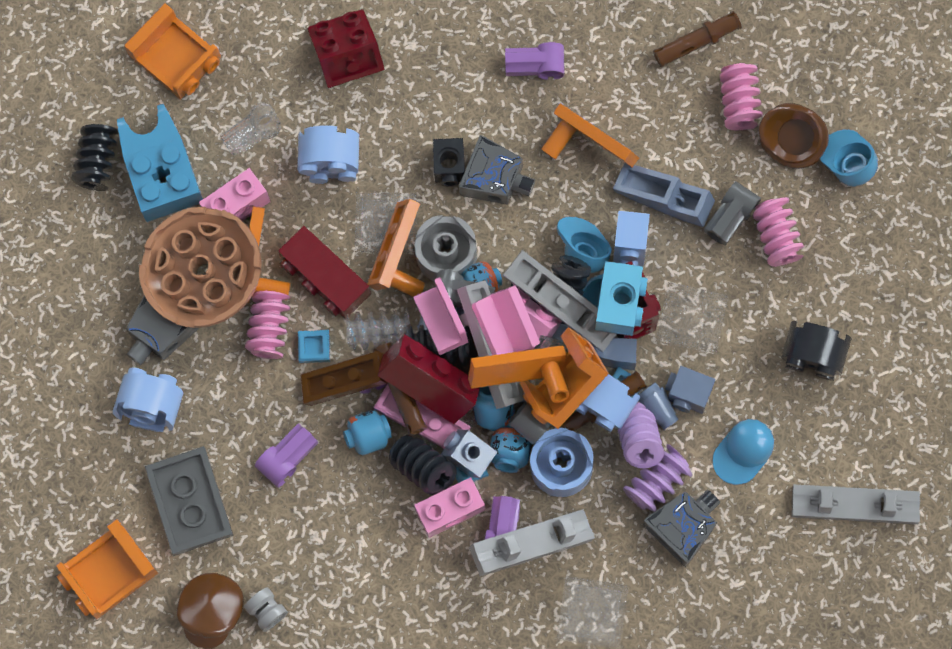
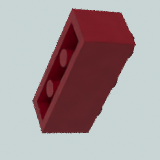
M305 226L299 229L278 250L282 260L279 263L289 275L293 276L296 273L304 281L301 285L312 296L318 293L325 300L323 303L324 307L335 317L340 314L346 320L371 295L370 286Z
M405 334L384 353L377 375L452 424H455L476 405L480 387L471 389L468 380L469 375Z

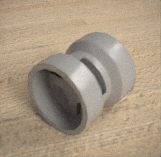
M268 587L256 593L244 605L249 615H253L258 619L257 624L263 632L273 628L288 614V611L282 604L275 602L274 594Z

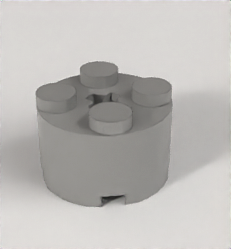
M440 215L424 222L417 231L415 239V255L419 269L428 279L434 281L440 270L448 269L462 274L472 264H475L477 260V247L472 228L463 219L455 216ZM442 247H444L445 249L451 248V251L448 252V253L445 252V251H444V252H441L440 248H442Z

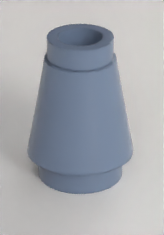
M656 382L638 394L640 396L639 402L654 414L656 423L663 430L679 420L664 388H660Z

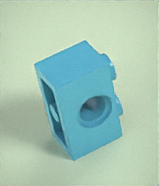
M605 261L595 330L633 336L634 326L641 327L643 308L637 307L639 296L645 297L648 278L642 277V266ZM617 294H626L631 301L627 304H619L614 300V297Z

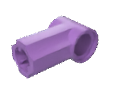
M548 42L538 45L537 48H505L506 76L537 75L544 80L548 79V77H554V79L563 78L565 75L564 46L560 43Z
M298 423L276 447H270L259 457L255 467L279 488L285 483L284 479L287 476L291 477L294 474L296 466L318 444V441Z
M493 496L490 527L486 531L485 539L517 530L520 512L519 499L507 496Z

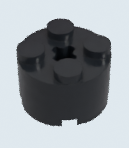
M791 321L781 358L786 361L785 367L787 369L804 372L806 367L816 370L817 377L834 381L835 375H842L852 337L846 334L845 340L838 337L839 331L809 322H804L802 328L797 327V321Z

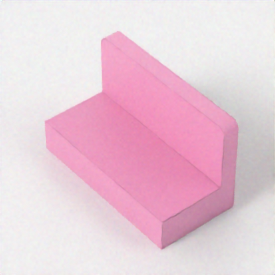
M439 277L434 280L436 287L413 298L439 355H442L468 343V339L447 290Z
M516 285L492 293L472 304V309L492 355L519 352L540 344Z

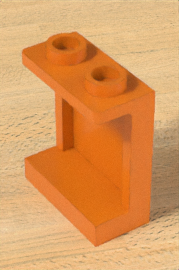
M166 3L124 45L129 57L180 100L185 94L191 95L198 88L199 80L206 72L208 74L212 73L218 67L219 59L221 58L219 49L214 44L210 46L176 17L174 10Z
M569 327L560 336L568 349L563 377L569 391V397L563 402H553L544 379L538 385H533L529 381L520 382L525 393L523 398L533 408L531 411L532 415L540 423L545 425L548 422L557 429L561 427L609 374L591 342Z
M118 519L107 526L109 529L107 533L67 563L63 564L60 562L56 565L61 572L56 577L67 591L73 589L79 598L75 603L85 616L91 613L96 619L100 618L158 574Z

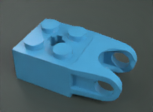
M164 104L157 105L158 123L156 128L148 134H136L130 129L124 117L117 119L123 159L146 222L198 205L203 200L184 143ZM163 177H166L167 181L164 183H160L159 180Z

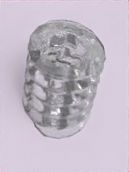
M393 310L391 319H387L385 311H381L378 320H375L372 311L368 312L366 320L362 319L360 312H356L354 320L350 321L347 313V341L350 350L355 351L358 342H360L364 351L368 350L371 341L375 349L382 345L383 341L394 345L395 340L398 341L404 334L407 335L408 325L410 324L409 310H405L403 319H400L397 310Z

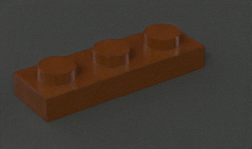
M376 351L301 374L303 404L313 406L387 384V381L377 376L384 353Z

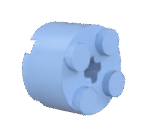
M313 126L305 128L304 134L299 132L297 170L300 174L310 176L309 181L316 184L327 183L328 178H338V180L343 182L356 180L359 168V134L356 131L346 128L345 134L337 132V126Z
M129 368L128 373L122 378L113 408V415L120 420L123 415L130 418L129 425L163 432L164 427L167 426L169 431H171L175 424L183 391L176 385L177 379L170 375L160 374L159 377L147 375L142 369Z
M608 374L576 411L582 415L589 411L597 417L595 423L611 432L614 427L621 429L639 401L640 396L635 393L633 398L627 394L630 388Z
M554 428L546 431L535 442L530 455V470L536 485L548 495L556 497H567L580 492L588 484L593 471L594 458L589 442L581 434L566 428ZM561 457L563 461L569 460L567 467L562 468L560 465H556L557 458Z

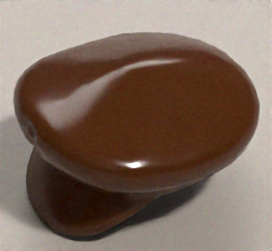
M783 103L774 107L764 115L759 125L760 143L765 153L776 162L788 168L802 169L812 166L821 159L828 146L829 134L823 119L813 110L796 103Z
M205 573L190 580L182 590L177 605V618L180 625L184 628L188 641L204 649H212L222 644L229 632L236 626L242 614L244 606L242 590L233 579L218 573Z

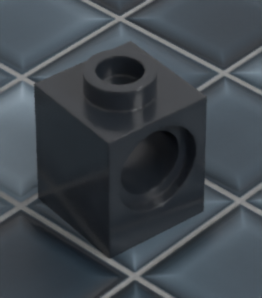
M463 138L433 139L435 183L452 187L459 185V182H461L465 173ZM446 159H453L457 162L453 168H445L441 164Z

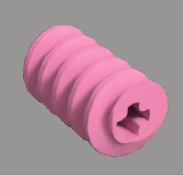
M739 63L728 65L721 69L720 81L723 84L721 92L724 95L722 103L726 106L723 114L727 118L725 120V127L729 130L754 129L758 126V123L754 122V120L762 117L761 111L753 110V108L761 105V100L752 99V97L760 94L759 88L751 87V85L759 82V78L749 75L757 72L756 65Z
M787 197L764 201L755 207L756 210L753 213L754 219L759 221L757 223V230L763 232L760 235V240L766 244L764 246V253L770 255L767 262L770 266L774 267L798 261L803 257V255H797L796 253L804 247L803 243H793V240L798 238L800 233L798 231L790 232L789 230L797 223L795 220H786V217L791 215L793 210L782 208V206L789 203V198Z
M259 291L252 295V300L256 304L250 308L254 316L249 318V325L253 328L247 330V336L251 340L245 343V348L254 356L268 359L283 358V354L275 351V348L285 346V342L277 339V336L287 333L285 329L279 327V324L287 323L289 320L287 317L280 315V313L290 310V306L282 303V300L290 299V296L275 291Z

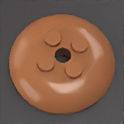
M194 207L173 214L152 232L144 246L145 252L142 264L139 265L141 287L150 305L162 317L172 323L185 327L202 328L226 321L247 304L260 278L261 254L253 233L238 217L225 210ZM203 264H208L206 274L197 275L198 268Z

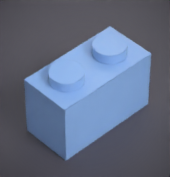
M627 211L618 212L613 262L625 264L632 261L635 266H644L650 214Z

